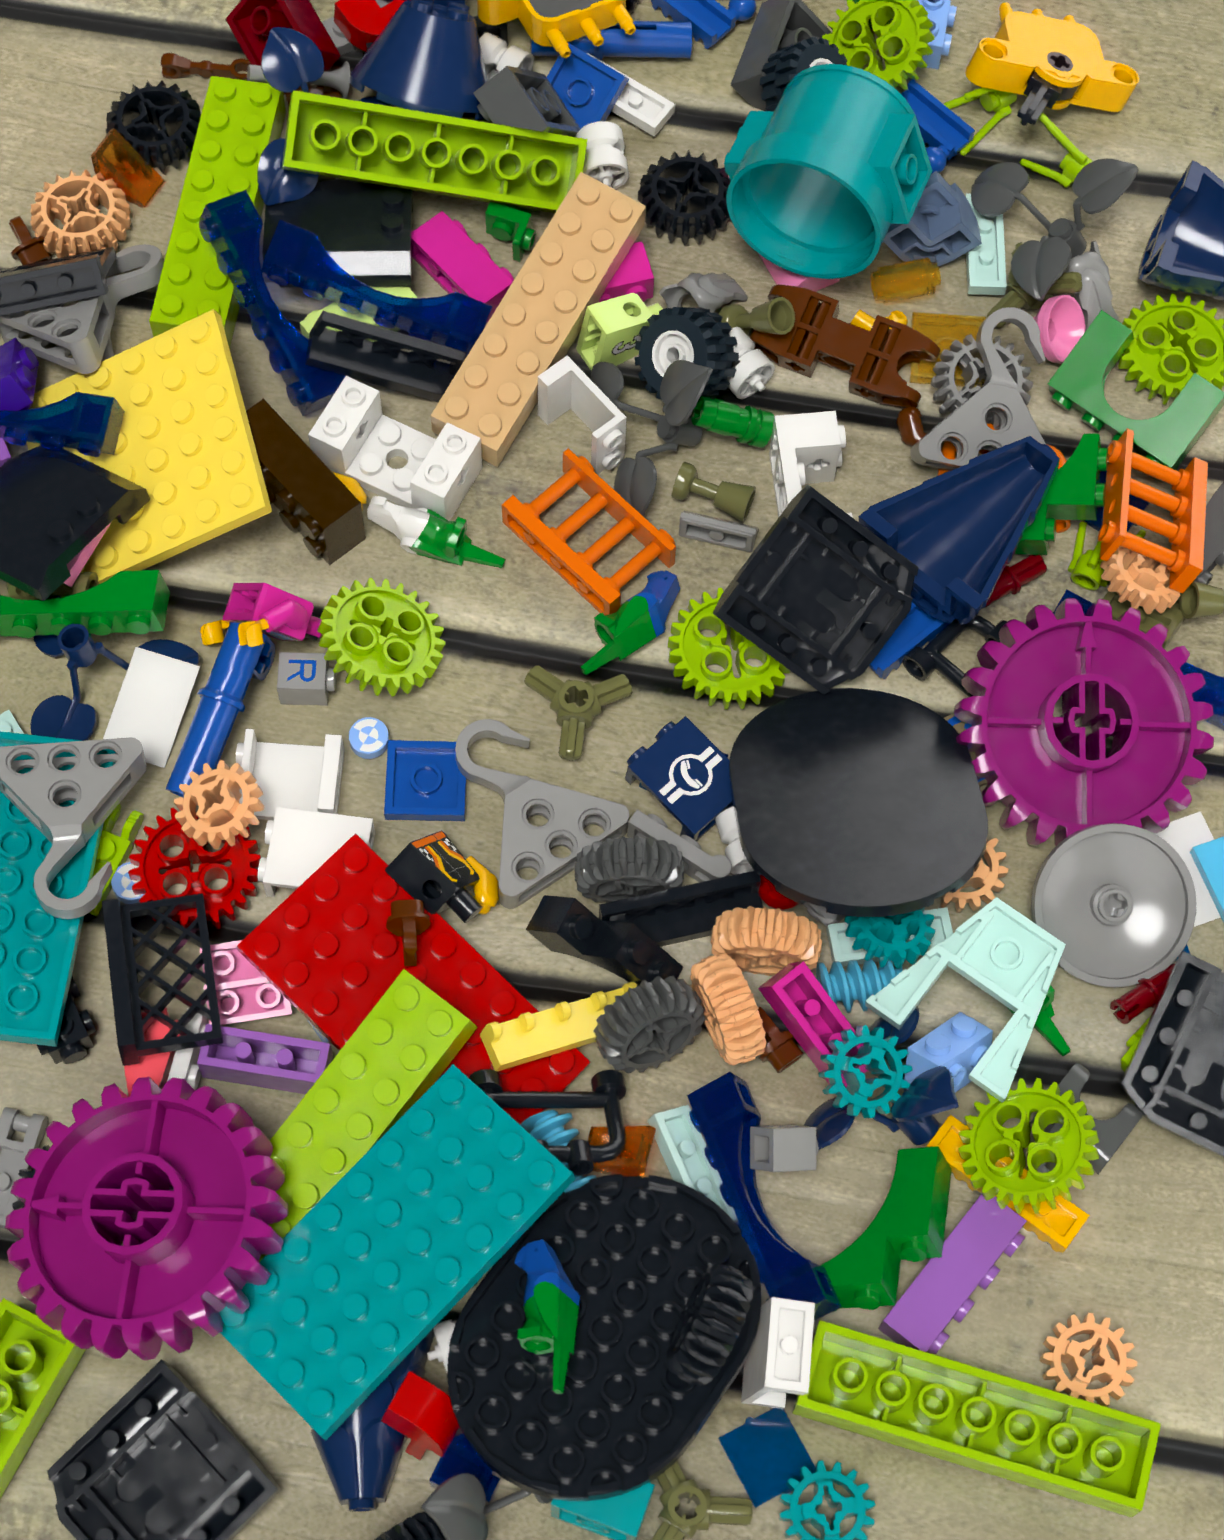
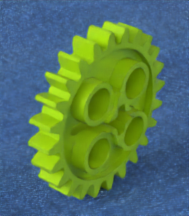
M847 0L849 9L846 12L840 9L836 10L840 19L838 22L828 21L827 24L833 31L830 34L822 35V38L828 40L829 45L835 44L839 48V54H844L848 60L846 62L847 66L862 69L864 65L869 63L864 69L865 71L878 76L894 88L899 85L906 91L908 89L906 79L910 77L911 79L918 80L919 77L915 69L917 67L927 68L928 66L922 59V56L933 53V50L926 44L935 40V36L929 30L933 27V23L927 17L928 12L917 0H859L856 4L852 0ZM870 18L872 23V29L878 36L876 40L868 24ZM893 18V20L891 21V23H889L888 25L885 26V24H886L890 19ZM858 33H861V34L858 36V38H856L855 40H853V38H854ZM878 49L882 58L885 61L886 69L884 71L882 66V60L879 57V55L875 52ZM902 49L898 55L893 56L896 51Z
M1171 293L1168 302H1164L1160 295H1156L1153 305L1147 300H1143L1140 309L1133 307L1129 317L1124 318L1122 322L1123 325L1133 331L1134 337L1132 343L1121 356L1118 365L1119 369H1128L1125 380L1137 379L1138 383L1135 390L1138 392L1148 388L1150 390L1148 399L1150 400L1157 393L1162 395L1164 405L1168 403L1170 397H1175L1176 399L1194 373H1197L1222 390L1224 386V318L1219 320L1214 318L1218 310L1216 307L1206 312L1203 310L1204 300H1201L1194 306L1191 305L1190 295H1187L1182 303L1178 302L1175 293Z
M368 578L365 587L358 580H354L350 590L342 586L337 596L332 595L327 606H325L320 616L322 621L317 632L323 635L318 644L320 647L328 648L324 659L329 661L336 660L337 663L333 672L338 673L345 670L348 673L345 683L348 684L356 678L360 681L359 690L362 692L369 684L373 686L376 696H379L383 687H387L392 697L396 695L399 687L406 694H409L414 684L421 688L427 678L431 679L443 658L441 651L445 646V641L439 638L444 628L434 626L438 614H427L425 611L430 603L425 601L418 604L415 601L418 592L413 591L407 596L403 593L404 585L402 583L394 590L390 588L388 579H384L381 587L376 586L373 578Z
M720 587L718 588L716 598L712 599L705 591L702 594V604L691 599L688 606L689 612L679 610L678 621L680 623L673 622L671 625V634L674 636L668 639V648L672 649L669 652L668 661L669 663H677L674 666V677L686 675L682 682L683 689L690 688L693 685L696 687L694 694L696 700L705 693L709 695V706H712L717 698L723 699L724 709L728 710L731 700H737L739 707L744 709L746 698L750 697L758 705L761 701V692L772 697L775 690L774 684L783 686L785 681L783 673H790V670L730 627L731 646L734 651H737L735 664L740 678L734 677L731 649L729 645H725L727 630L724 622L713 614L724 592ZM704 629H710L714 631L717 635L714 637H705L700 633V631ZM755 658L760 660L763 665L752 667L745 661ZM718 664L725 670L720 673H714L707 666Z
M1019 1078L1017 1089L1012 1091L1010 1088L1005 1102H1000L988 1092L987 1096L990 1101L988 1105L976 1101L974 1106L978 1117L965 1116L966 1124L971 1130L960 1131L961 1140L967 1145L959 1147V1153L961 1158L966 1160L962 1166L966 1175H972L970 1181L973 1188L983 1187L982 1194L986 1201L997 1195L999 1208L1004 1209L1011 1200L1017 1213H1021L1025 1203H1030L1036 1214L1039 1213L1040 1202L1046 1201L1054 1210L1056 1209V1196L1061 1195L1067 1201H1071L1072 1198L1069 1191L1071 1186L1082 1190L1085 1188L1080 1174H1094L1092 1164L1088 1160L1099 1159L1097 1148L1092 1146L1099 1143L1097 1131L1091 1130L1095 1127L1093 1116L1085 1115L1087 1109L1083 1101L1074 1104L1075 1097L1072 1090H1068L1060 1096L1057 1082L1052 1083L1048 1090H1044L1041 1078L1036 1079L1032 1088H1027L1023 1078ZM1036 1111L1038 1113L1036 1114L1034 1123L1032 1124V1134L1035 1142H1031L1029 1144L1030 1116L1032 1112ZM1008 1119H1021L1020 1123L1015 1127H1002L1003 1123ZM1052 1123L1063 1125L1055 1133L1044 1132V1129ZM1028 1147V1172L1025 1179H1020L1026 1163V1157L1022 1148ZM1003 1157L1014 1158L1013 1162L1006 1167L999 1168L995 1166L996 1162ZM1045 1162L1056 1164L1055 1168L1050 1172H1037L1038 1167Z

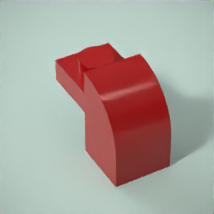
M339 0L335 3L334 22L351 44L367 51L366 44L376 40L406 0H394L382 8L375 0Z
M411 1371L407 1374L381 1420L411 1439L405 1452L418 1460H421L426 1449L443 1457L459 1429L453 1413L450 1396Z

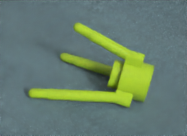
M980 87L965 93L964 96L944 103L946 107L952 109L980 99L981 105L985 110L996 112L974 135L973 140L960 150L961 156H965L1002 118L1012 113L1010 105L1017 100V94Z
M1042 113L1039 118L1041 123L1069 152L1059 165L1063 172L1062 174L1027 159H1021L1020 164L1032 171L1054 179L1065 188H1068L1073 183L1077 174L1087 164L1093 162V160L1079 151L1063 132Z
M1081 521L1076 536L1073 558L1067 569L1072 573L1070 578L1075 584L1087 590H1097L1100 585L1107 587L1109 581L1101 578L1105 571L1100 567L1103 561L1100 559L1101 542H1097L1094 550H1087L1085 554H1082L1087 524L1085 521ZM1142 529L1136 535L1144 538L1146 531Z

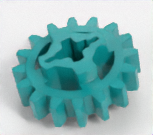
M925 908L884 917L845 916L844 922L849 924L845 935L847 937H856L852 948L854 950L864 948L867 951L864 957L866 961L871 960L875 956L879 958L880 967L884 968L887 961L890 960L893 961L897 969H900L905 959L914 965L919 956H924L935 934V929L930 927L934 916L923 914ZM914 935V938L906 943V941L909 940L910 936Z
M867 1025L857 1026L856 1035L851 1029L841 1031L843 1042L837 1039L830 1040L828 1044L834 1052L832 1055H821L820 1057L824 1063L828 1064V1070L819 1072V1077L829 1078L830 1082L822 1090L823 1093L836 1094L837 1097L833 1102L835 1108H842L848 1104L847 1115L858 1116L860 1111H862L864 1118H874L875 1108L880 1114L890 1113L888 1102L895 1104L901 1097L898 1090L908 1089L910 1086L909 1082L903 1080V1074L913 1071L912 1066L902 1065L901 1061L908 1054L907 1049L896 1050L894 1047L899 1038L897 1036H888L883 1039L884 1028L881 1027L873 1028L870 1033ZM864 1043L863 1047H859L856 1055L852 1057L846 1056L851 1048ZM884 1056L887 1058L889 1068L884 1060ZM865 1065V1069L870 1071L872 1075L878 1076V1078L866 1079V1075L860 1072V1069L853 1066ZM841 1074L843 1075L847 1083V1088H845L843 1084ZM878 1087L885 1088L879 1096L868 1100V1097H872L875 1089Z
M823 1460L817 1462L815 1473H811L806 1466L801 1467L799 1473L802 1481L799 1482L790 1477L786 1485L793 1493L792 1495L781 1494L779 1502L788 1506V1510L779 1514V1521H790L791 1524L784 1533V1536L791 1538L796 1535L800 1540H867L868 1537L861 1528H870L875 1522L874 1519L865 1515L866 1511L875 1507V1501L864 1500L862 1496L869 1489L868 1483L857 1486L853 1482L857 1476L856 1470H852L847 1476L841 1474V1462H836L831 1471H826ZM833 1483L843 1487L851 1497L845 1498L834 1490ZM814 1484V1498L812 1501L798 1505L801 1493L808 1486ZM823 1497L830 1508H836L838 1511L832 1516L830 1526L829 1521H826L825 1515L817 1514L816 1512L823 1502ZM855 1517L851 1531L840 1538L839 1524L841 1521ZM810 1524L820 1532L821 1539L809 1534L802 1525Z

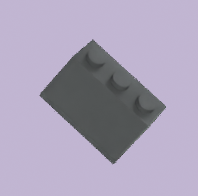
M768 0L762 2L730 85L753 108L766 111V102L762 101L761 98L763 87L760 86V77L766 75L762 72V68L765 63H768L767 58L771 54L776 53L777 50L811 37H816L818 40L822 38V35L832 32L802 0Z
M506 66L474 92L479 101L477 108L489 123L493 122V124L576 137L581 129L545 74Z

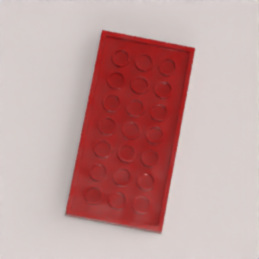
M356 833L237 945V950L339 1051L403 969H405L478 1027L440 1077L453 1064L467 1077L482 1069L495 1071L480 1037L482 1030L488 1023L496 1021L499 1024L516 1019L520 1014L526 1012L531 1014L539 1012L438 913L430 914L425 908L424 914L429 916L431 924L423 933L417 935V966L404 967L402 937L391 933L386 928V921L391 916L390 904L393 901L414 900V898L386 873L385 869L389 865ZM577 1048L497 1072L501 1076L503 1091H564L587 1068L590 1061ZM546 1108L502 1109L518 1124H521L530 1116L543 1112Z

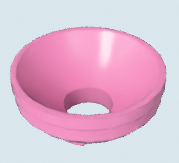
M1070 295L1054 296L1046 300L1037 315L1034 316V320L1040 330V342L1045 357L1053 363H1063L1086 332L1085 318L1079 303Z

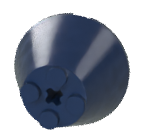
M434 0L404 1L351 72L350 84L360 92H364L365 86L377 91V100L401 108L462 118L463 112L476 113V120H484V117L477 108L479 101L474 92L488 80L476 21L474 17L469 15L470 7L456 2H449L448 7L434 4Z

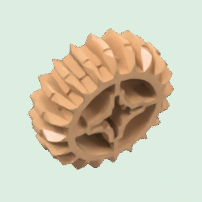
M85 169L80 176H76L70 170L69 177L64 179L56 174L55 184L44 182V192H36V203L31 204L30 212L32 217L30 223L32 230L35 231V237H45L43 245L50 255L56 253L57 258L110 247H114V251L117 252V241H126V230H129L131 225V211L129 203L126 202L125 193L121 188H117L112 178L105 180L101 172L91 177V174ZM99 204L109 210L107 215L100 213V209L97 208ZM55 218L61 220L62 225H64L62 230L53 224Z
M749 906L746 909L736 907L733 910L724 911L722 915L717 916L715 925L712 928L711 953L716 956L724 953L728 954L736 961L738 968L742 972L747 971L753 974L770 976L777 974L789 963L804 961L811 970L817 967V962L820 958L822 949L821 930L818 929L816 923L809 921L805 916H797L795 912L781 911L780 908L768 909L765 906L763 908Z
M724 953L717 956H709L701 959V962L692 965L690 975L691 987L702 1001L703 1014L706 1018L704 1024L714 1043L715 1049L719 1051L720 1057L729 1065H736L739 1063L745 1064L755 1060V1057L764 1054L767 1041L762 1025L763 1021L753 993L742 974V970L738 968L736 961Z

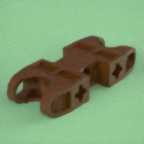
M790 285L772 286L768 299L784 297L792 304L795 311L794 326L789 333L783 335L753 331L750 339L755 343L754 349H760L776 365L809 378L812 377L818 362L850 373L852 375L849 380V393L881 405L898 408L918 406L921 394L907 386V381L901 378L898 371L907 363H920L921 360L936 362L941 350L935 342L907 325L877 315L871 331L837 319L839 300L807 288Z

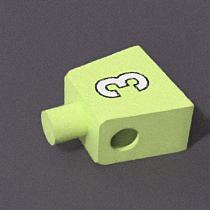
M635 293L591 304L586 308L576 350L590 370L598 362H609L618 366L639 355V350L635 349L636 341L642 340V336L639 334L642 326H650L647 320L652 315H659V311L663 310V308L658 303L646 307L639 295Z

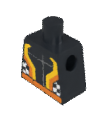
M442 830L410 842L385 869L386 873L414 899L423 901L424 908L430 914H439L451 908L464 923H467L483 908L469 892L479 882V875Z

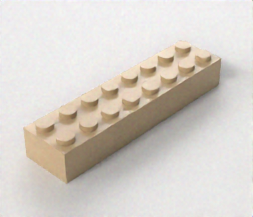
M580 172L430 415L433 433L439 435L445 424L450 423L481 438L482 459L496 467L499 466L538 402V376L566 356L581 331L587 306L598 303L605 288L643 229L646 214L645 205Z

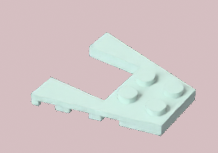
M996 897L959 926L951 936L927 951L923 958L895 976L877 994L871 995L866 1000L865 1006L900 1030L946 967L949 966L1015 1012L968 1077L969 1080L1000 1102H1005L1066 944Z

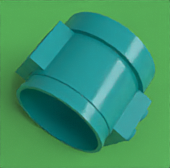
M841 64L817 65L801 71L788 83L775 111H750L743 126L738 131L737 138L730 152L726 154L724 160L725 172L731 180L726 195L727 210L734 227L744 241L765 259L785 270L821 279L844 278L857 274L867 268L877 256L890 225L909 224L932 173V167L916 115L906 99L893 86L878 76L856 67Z

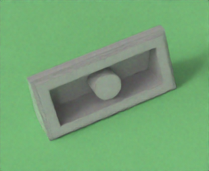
M689 511L681 512L679 535L681 537L753 552L758 527Z

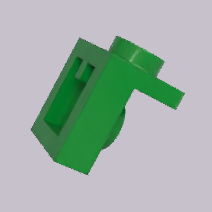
M490 201L485 212L486 233L501 241H513V260L521 262L525 250L529 252L532 250L536 238V230L532 229V214Z

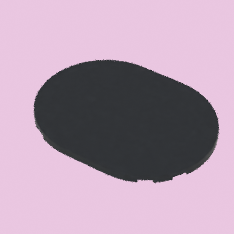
M834 688L824 695L817 690L780 701L759 713L743 728L734 742L729 762L730 788L742 851L753 870L758 875L762 874L773 883L777 892L799 904L809 902L826 907V912L853 917H884L913 912L933 905L934 899L948 892H956L973 876V871L981 858L984 857L988 836L987 813L974 765L971 763L972 758L968 747L957 743L956 737L959 733L936 712L915 701L891 693L869 689Z
M621 1174L607 1175L590 1179L589 1183L567 1193L563 1192L493 1265L463 1307L450 1339L447 1382L452 1409L460 1430L478 1457L490 1469L515 1486L536 1495L565 1501H593L619 1496L642 1487L669 1469L687 1450L741 1371L756 1340L761 1314V1282L755 1257L741 1235V1230L723 1209L702 1193L674 1180L649 1175V1178L622 1176ZM541 1239L553 1248L571 1284L580 1295L574 1354L569 1353L563 1394H556L553 1391L554 1352L536 1355L523 1349L520 1341L517 1339L518 1329H521L526 1322L523 1298L527 1283V1272L515 1264V1259L523 1246ZM717 1263L727 1267L730 1265L742 1271L741 1273L749 1277L753 1282V1297L749 1303L750 1309L746 1314L745 1323L742 1325L739 1337L736 1339L732 1351L727 1356L725 1364L720 1367L718 1374L706 1385L699 1386L692 1382L689 1384L677 1378L678 1375L670 1372L667 1368L666 1358L671 1344L670 1340L675 1332V1326L681 1317V1312L684 1310L688 1298L692 1295L695 1285H698L701 1276L706 1273L708 1268Z

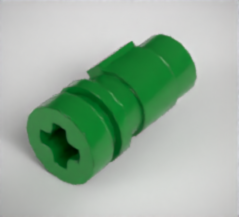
M700 396L692 411L691 421L694 426L705 428L707 431L723 436L735 437L739 443H747L749 446L762 449L771 438L774 415L772 412L762 409L757 410L752 406L742 408L737 404Z

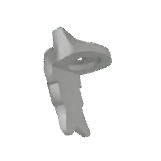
M1092 241L1090 251L1070 259L1064 271L1079 272L1082 275V290L1071 294H1075L1076 301L1083 310L1086 330L1101 310L1119 321L1111 303L1113 295L1108 284L1110 280L1108 266L1101 258L1097 241Z
M724 272L722 274L708 273L704 275L701 273H691L679 283L665 286L659 292L666 301L667 308L681 307L682 299L687 294H690L695 299L699 308L710 309L711 313H714L723 304L730 303L731 300L746 301L748 299L747 294L738 285L736 280Z

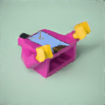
M234 583L223 619L202 625L200 633L203 645L220 643L224 640L223 629L228 628L230 622L240 623L238 626L240 646L248 645L249 647L264 644L262 633L282 641H302L304 637L316 641L321 636L317 629L322 620L312 616L314 605L310 601L266 583Z

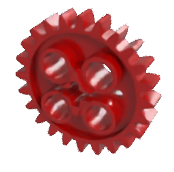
M173 807L171 808V820L166 821L163 817L157 815L158 828L156 830L147 826L143 828L148 839L147 841L137 839L134 841L136 849L141 854H131L129 856L131 864L138 866L128 871L130 880L139 881L132 886L134 895L144 894L139 903L203 893L207 921L211 920L214 926L219 929L221 928V916L225 915L232 921L236 920L233 910L235 906L244 910L248 909L244 895H257L256 887L250 882H258V870L255 868L259 867L261 855L253 854L259 850L256 840H248L251 832L247 826L246 829L250 835L249 837L245 838L237 834L234 846L231 847L226 840H222L221 842L224 845L219 851L208 852L204 850L206 845L209 844L208 841L202 847L198 845L193 837L189 838L181 829L182 825L175 818V814L178 811ZM180 846L183 848V851L178 856L167 857L164 855L165 851L170 847ZM228 861H230V862L232 863V864H231L230 866H228V867H227V866H224V864L227 863ZM193 864H200L199 871L191 872ZM162 869L168 870L164 874H160ZM219 878L228 881L222 889L212 890L208 888L209 883ZM180 883L187 886L181 894L171 895L167 893L168 889L174 884ZM197 908L179 910L172 920L175 922L177 920L180 921L181 926L187 929L197 918Z

